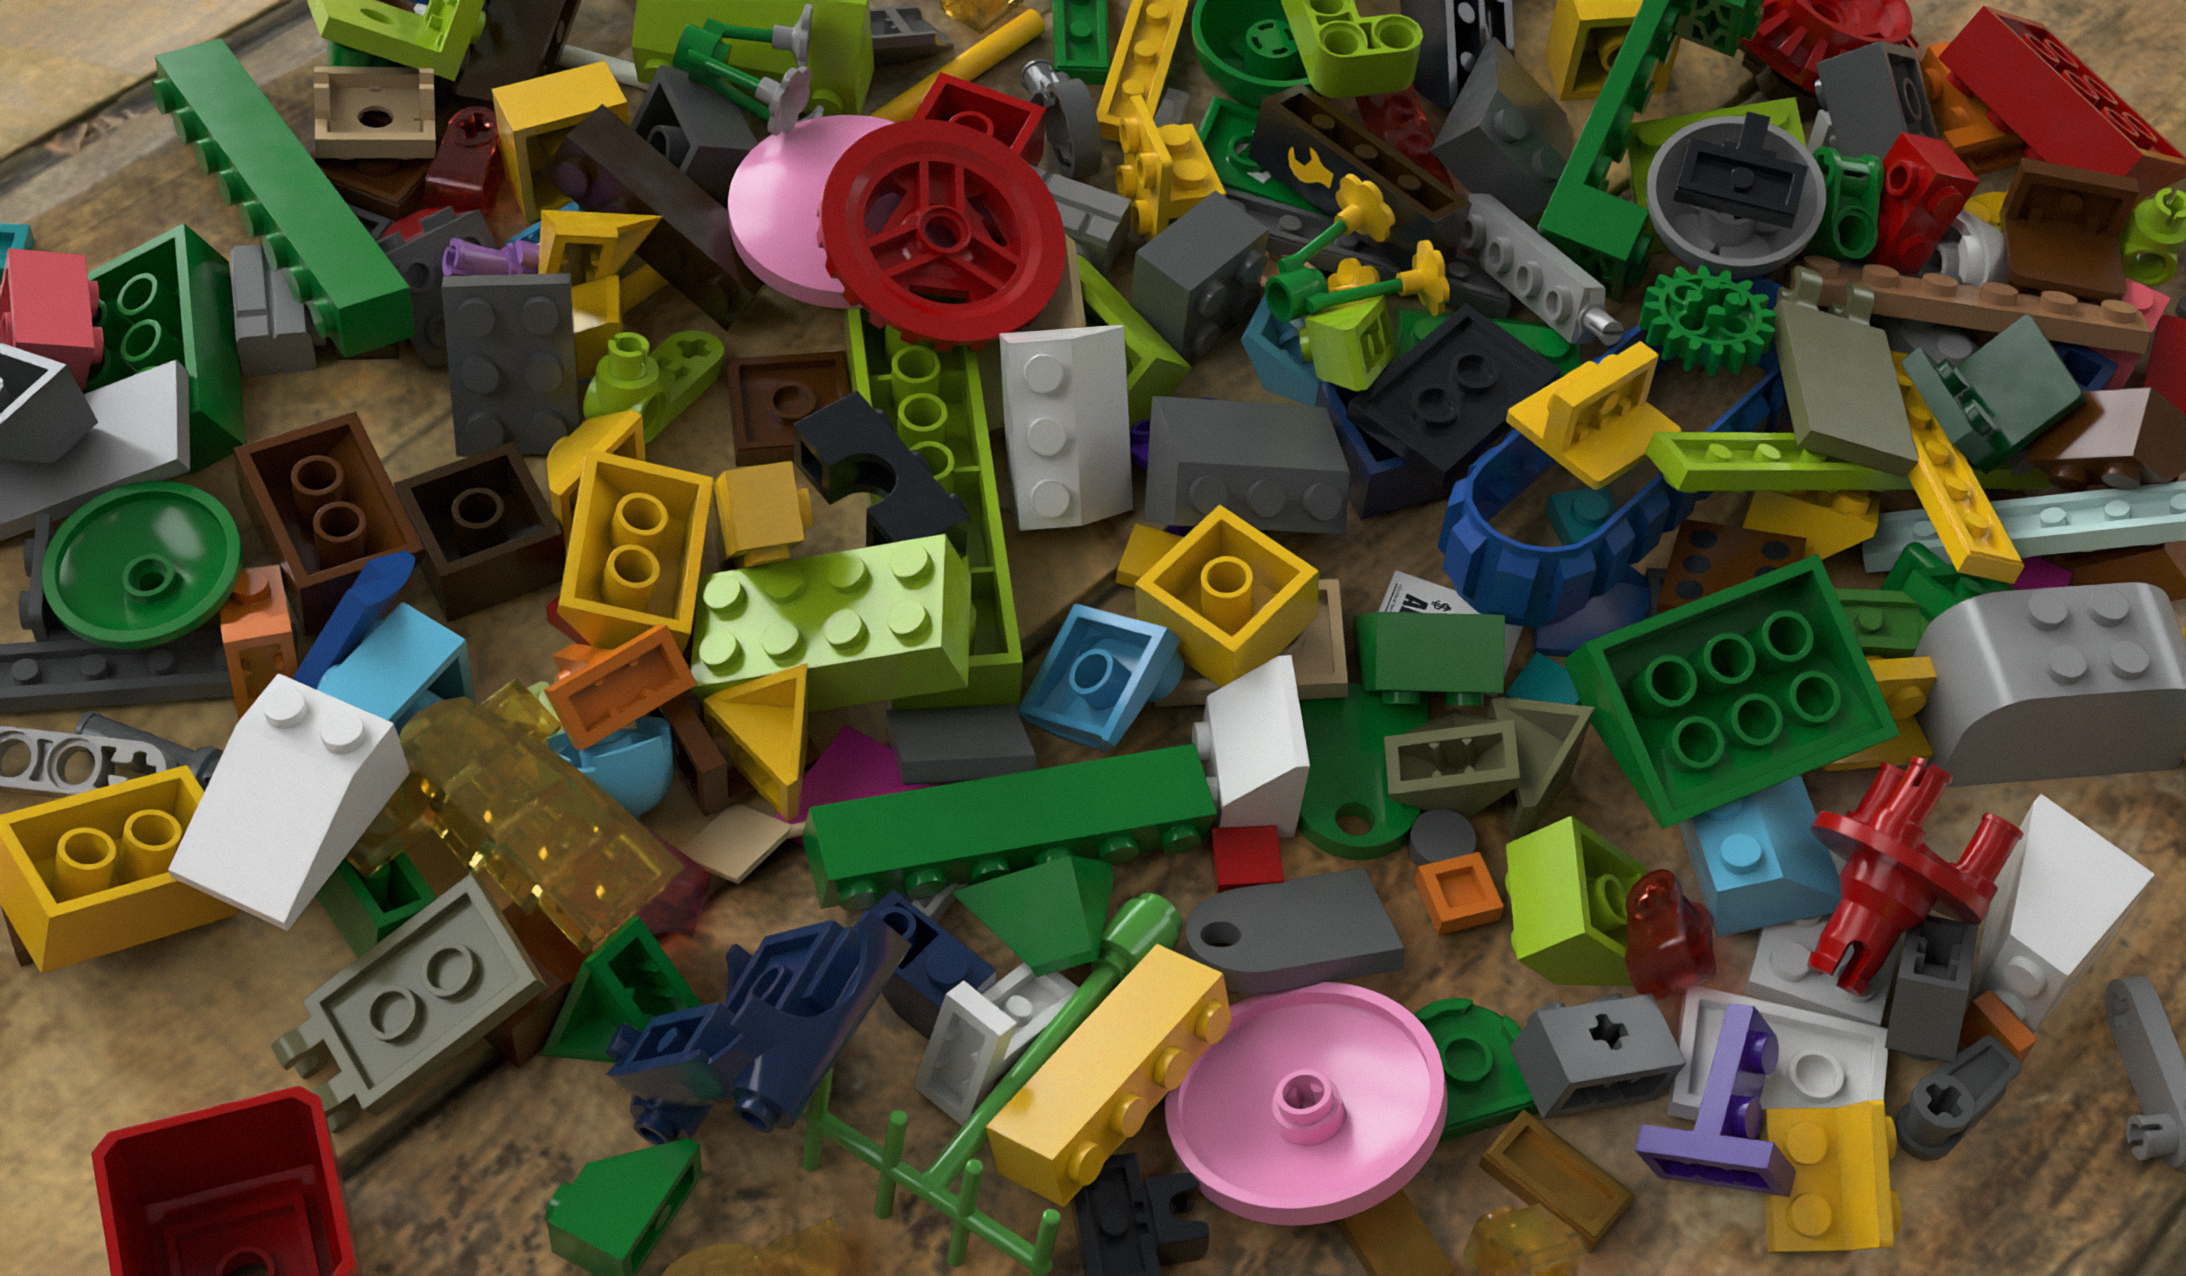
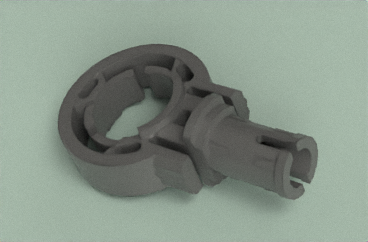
M1034 59L1029 61L1021 70L1020 76L1024 80L1020 81L1030 94L1029 102L1047 108L1045 134L1060 174L1072 180L1097 175L1102 163L1101 134L1096 110L1086 85L1079 78L1070 79L1067 73L1062 71L1055 72L1054 66L1048 60Z

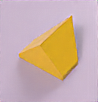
M541 210L538 274L571 273L572 287L604 276L617 275L663 216Z
M807 663L715 692L703 700L705 729L709 735L715 733L721 735L730 751L733 766L787 822H790L799 815L808 744Z

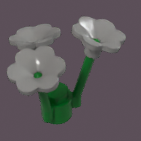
M805 3L803 14L794 27L774 25L773 30L727 25L708 17L703 28L688 23L684 28L674 54L673 68L689 73L688 79L710 87L767 122V129L771 134L776 136L781 132L788 134L796 123L823 116L825 108L818 104L810 115L799 121L797 120L799 113L804 110L810 97L808 85L812 72L807 66L813 4ZM723 38L772 43V49L790 50L796 59L798 69L790 68L784 75L781 83L768 77L759 80L727 65L732 46L722 42ZM723 77L754 91L756 99L769 104V108L720 78Z

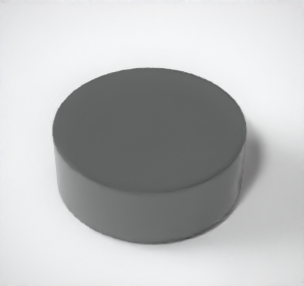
M1446 809L1430 810L1420 815L1414 822L1408 840V852L1411 860L1417 867L1472 854L1476 846V833L1471 823L1459 813Z

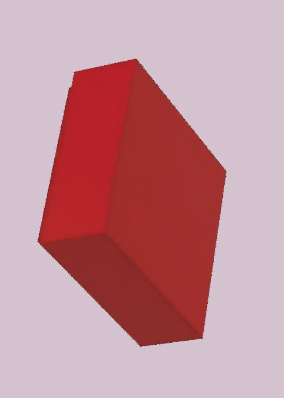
M1276 825L1211 828L1209 845L1216 894L1237 888L1285 882Z

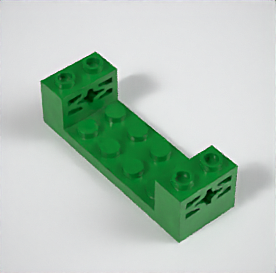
M1643 0L1537 228L1538 234L1605 287L1606 298L1621 303L1629 285L1635 288L1640 286L1651 260L1648 252L1651 248L1654 234L1647 231L1649 210L1606 193L1610 181L1605 178L1611 162L1620 163L1626 153L1632 137V131L1628 129L1634 113L1643 114L1650 101L1655 87V82L1651 80L1657 64L1659 63L1664 66L1667 64L1677 37L1734 58L1742 38L1749 41L1753 40L1765 11L1764 8H1761L1764 0Z

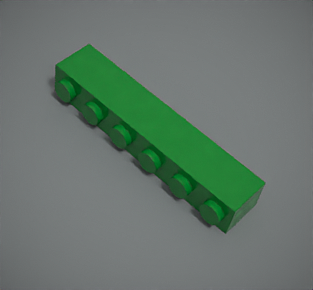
M1189 744L812 806L809 808L802 838L820 909L841 906L844 910L855 911L876 904L892 889L898 894H907L911 899H924L941 893L946 887L954 883H958V885L972 883L974 885L1070 855L1118 865L1132 860L1140 853L1163 850L1164 853L1170 855L1185 853L1203 843L1217 815V811L1196 745Z

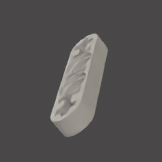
M0 726V791L65 798L128 781L129 779L123 776L115 775V764L124 769L142 770L147 763L156 769V773L177 767L175 760L167 752L143 741ZM26 743L31 751V761L28 768L17 777L7 778L1 768L4 753L15 744ZM79 751H91L95 759V768L92 775L81 784L70 785L65 777V766L68 759Z

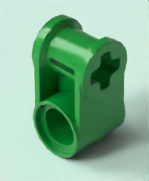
M1821 146L1813 152L1812 156L1816 160L1822 175H1828L1824 178L1826 188L1825 211L1816 233L1803 249V252L1806 256H1823L1837 262L1863 258L1870 254L1878 238L1877 223L1880 192L1884 182L1882 161L1877 156L1863 154L1858 158L1842 156L1835 148ZM1865 175L1867 176L1866 179H1861V178H1860V177H1863V176H1865ZM1837 229H1838L1839 234H1840V242H1839L1838 235H1837Z

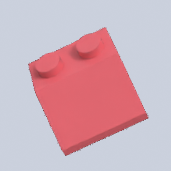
M8 248L0 286V342L67 364L81 390L85 389L90 365L101 363L104 345L102 327H93L92 318L96 317L98 311L99 287L97 281L88 280L86 255Z

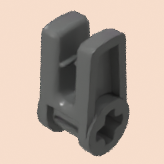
M1987 1035L1957 1054L1955 1062L1947 1061L1927 1076L1921 1078L1911 1092L1910 1102L1904 1105L1894 1122L1899 1145L1911 1156L1925 1161L1939 1160L1947 1156L2002 1099L2007 1090L2006 1086L2018 1075L2022 1068L2020 1061L1994 1037Z

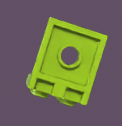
M307 0L321 38L416 69L434 68V75L453 81L456 80L469 43L475 45L479 41L486 19L485 12L481 11L485 0H429L424 16L376 0Z

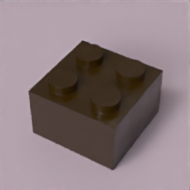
M514 441L393 483L425 548V558L419 565L447 622L563 580L566 563L563 533Z

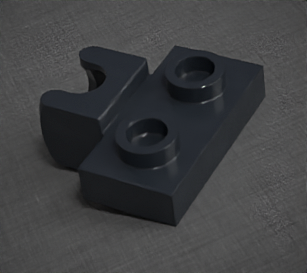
M1137 1152L1111 1155L1103 1164L1097 1178L1091 1184L1083 1186L1070 1200L1084 1276H1162L1160 1266L1194 1262L1203 1258L1207 1253L1209 1245L1208 1225L1203 1221L1186 1222L1174 1217V1215L1191 1211L1194 1206L1195 1190L1198 1187V1180L1194 1175L1186 1172L1149 1177L1144 1185Z

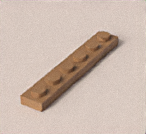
M1816 255L1806 256L1804 261L1792 259L1786 264L1783 276L1784 288L1794 290L1795 277L1793 270L1797 265L1819 272L1822 276V290L1818 306L1829 307L1832 302L1846 306L1847 293L1845 286L1850 281L1873 290L1874 306L1871 314L1998 333L2003 332L2022 316L2030 315L2037 322L2048 340L2138 354H2146L2152 333L2142 312L2138 311L2134 305L2119 300H2103L2101 305L2078 302L2074 296L2059 291H2044L2041 296L2018 293V290L2010 285L1998 282H1985L1980 288L1960 285L1956 279L1938 273H1926L1920 279L1900 276L1899 272L1895 269L1877 264L1865 265L1863 270L1840 267L1837 261Z

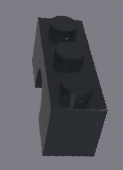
M856 391L794 423V464L829 505L848 495L861 492L876 494L884 498L880 502L866 508V547L946 534L959 557L963 558L966 556L967 530L970 525V517L966 506L959 496L953 492L947 493L935 480L930 466L923 455L917 450L910 451L899 439L891 420L883 410H874L863 396Z

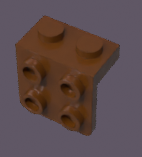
M2022 158L1999 212L2001 232L2005 244L2004 255L2008 279L2012 283L2031 291H2059L2072 296H2078L2090 302L2103 300L2122 301L2126 294L2127 286L2118 238L2139 194L2137 179Z

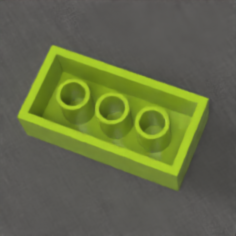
M946 534L699 576L691 673L697 685L690 689L703 704V700L715 692L807 663L808 713L968 688L971 575Z

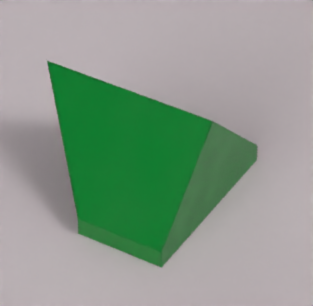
M1070 855L951 891V893L1022 959L1037 978L1098 960L1115 871L1109 862Z
M632 916L583 961L540 1056L615 1063L616 1061L605 1052L621 1024L626 1023L633 1029L643 1033L654 1016L703 1006L640 917Z

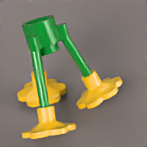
M1347 174L1340 180L1341 189L1336 192V201L1343 211L1334 217V224L1297 253L1279 259L1278 268L1280 274L1269 278L1265 285V296L1269 309L1274 317L1283 323L1327 307L1399 292L1401 296L1418 293L1422 305L1428 307L1432 316H1440L1444 314L1445 303L1450 299V288L1445 277L1443 256L1439 250L1433 249V245L1429 240L1418 242L1417 254L1412 259L1413 270L1397 273L1396 279L1380 282L1377 270L1370 265L1362 266L1356 258L1342 260L1339 263L1337 273L1330 275L1327 281L1318 269H1309L1304 266V263L1342 234L1350 235L1356 231L1361 235L1368 234L1377 242H1382L1390 236L1389 228L1395 223L1393 211L1383 202L1382 193L1371 181L1362 182L1354 174Z

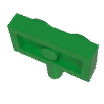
M1911 542L1904 547L1879 590L1903 591L1919 604L1918 611L1920 614L1932 622L1947 609L1967 599L1987 593L2016 589L2006 582L1959 573L1954 565L1949 566L1923 544Z

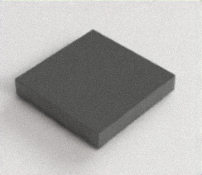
M1015 704L886 710L887 735L901 781L905 785L964 782L1035 770V753Z

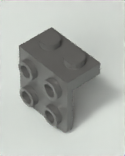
M449 206L419 220L423 231L403 239L400 231L375 241L410 286L415 337L409 339L420 361L427 367H439L448 362L442 299V280L444 276L442 262L446 247H450V240L457 238L474 243L475 245L499 250L480 209L455 214L452 206Z

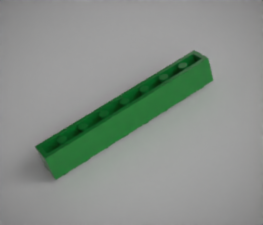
M222 38L155 55L158 79L151 82V88L159 111L162 115L168 113L171 115L181 142L184 145L191 143L194 147L203 173L205 175L213 174L217 179L221 196L226 205H235L240 211L243 226L249 237H258L263 243L264 252L271 268L274 271L281 269L286 275L294 300L298 304L306 303L309 307L319 335L322 338L330 337L345 358L415 337L410 286Z

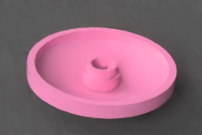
M833 115L813 118L796 123L788 134L781 132L778 136L770 135L749 152L737 168L731 181L728 196V215L733 244L745 265L759 279L778 292L805 303L840 309L863 308L860 304L852 307L842 296L844 286L838 278L831 279L825 268L827 255L825 249L819 248L817 231L819 229V217L816 216L818 203L830 172L845 150L869 132L896 122L862 115ZM893 192L879 198L865 216L864 225L879 233L902 200V197ZM931 225L925 229L928 239L936 246L951 248L956 245L955 236L948 228L941 225Z
M1322 982L1316 985L1257 993L1230 1006L1232 1021L1225 1035L1219 1042L1211 1044L1189 1068L1183 1082L1176 1089L1169 1090L1165 1097V1120L1174 1153L1183 1172L1192 1173L1198 1180L1197 1190L1210 1201L1235 1215L1253 1221L1287 1226L1313 1225L1343 1219L1363 1212L1395 1194L1422 1169L1432 1155L1445 1125L1448 1106L1447 1085L1440 1054L1433 1038L1424 1025L1406 1008L1387 996L1359 986L1336 982Z

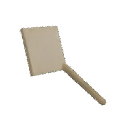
M735 803L722 811L677 855L679 859L739 884L786 839L802 836L806 821L791 825L740 803Z

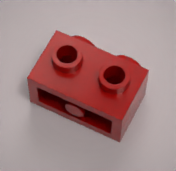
M1901 132L1882 161L1884 182L1880 192L1877 223L1878 238L1873 250L1865 257L1871 264L1887 266L1899 273L1917 276L1924 264L1930 259L1934 249L1955 218L1963 210L1965 203L1980 181L1943 140Z

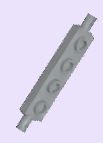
M1458 193L1472 203L1458 246L1466 255L1477 257L1482 269L1569 343H1591L1594 337L1597 336L1603 344L1613 345L1621 339L1622 334L1618 332L1623 331L1624 328L1620 322L1607 314L1604 308L1605 287L1491 194L1470 193L1469 198H1467L1464 194Z

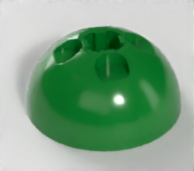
M1197 0L1192 14L1193 46L1203 71L1223 94L1242 105L1258 110L1261 108L1262 100L1300 83L1318 96H1323L1314 90L1310 84L1281 0Z

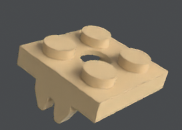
M315 66L316 158H338L342 160L355 158H398L401 160L436 158L434 68ZM377 110L388 113L392 122L384 127L373 128L363 125L359 120L365 112Z

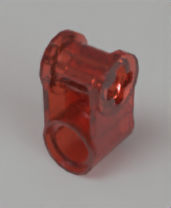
M482 106L468 107L454 114L448 122V128L436 158L431 162L426 175L424 197L428 209L446 208L452 206L453 210L460 212L480 209L484 219L491 217L497 202L498 191L505 175L501 146L498 141L499 133L496 114L491 109Z
M1658 869L1641 877L1632 886L1626 898L1628 949L1626 950L1625 961L1630 979L1640 995L1652 993L1657 1003L1710 980L1716 975L1717 965L1713 952L1712 933L1714 920L1711 912L1701 903L1691 902L1682 893L1680 880L1669 870Z

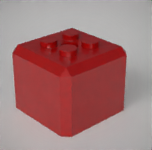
M299 1085L107 1132L91 1153L111 1276H230L236 1269L248 1264L262 1266L267 1270V1276H363L341 1168L321 1097Z

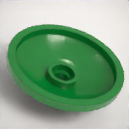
M172 481L132 483L112 489L93 498L65 520L46 550L42 567L43 590L56 618L64 627L79 638L99 646L115 649L152 647L170 642L192 632L209 620L224 605L240 577L243 563V545L241 536L229 511L207 492L194 486Z

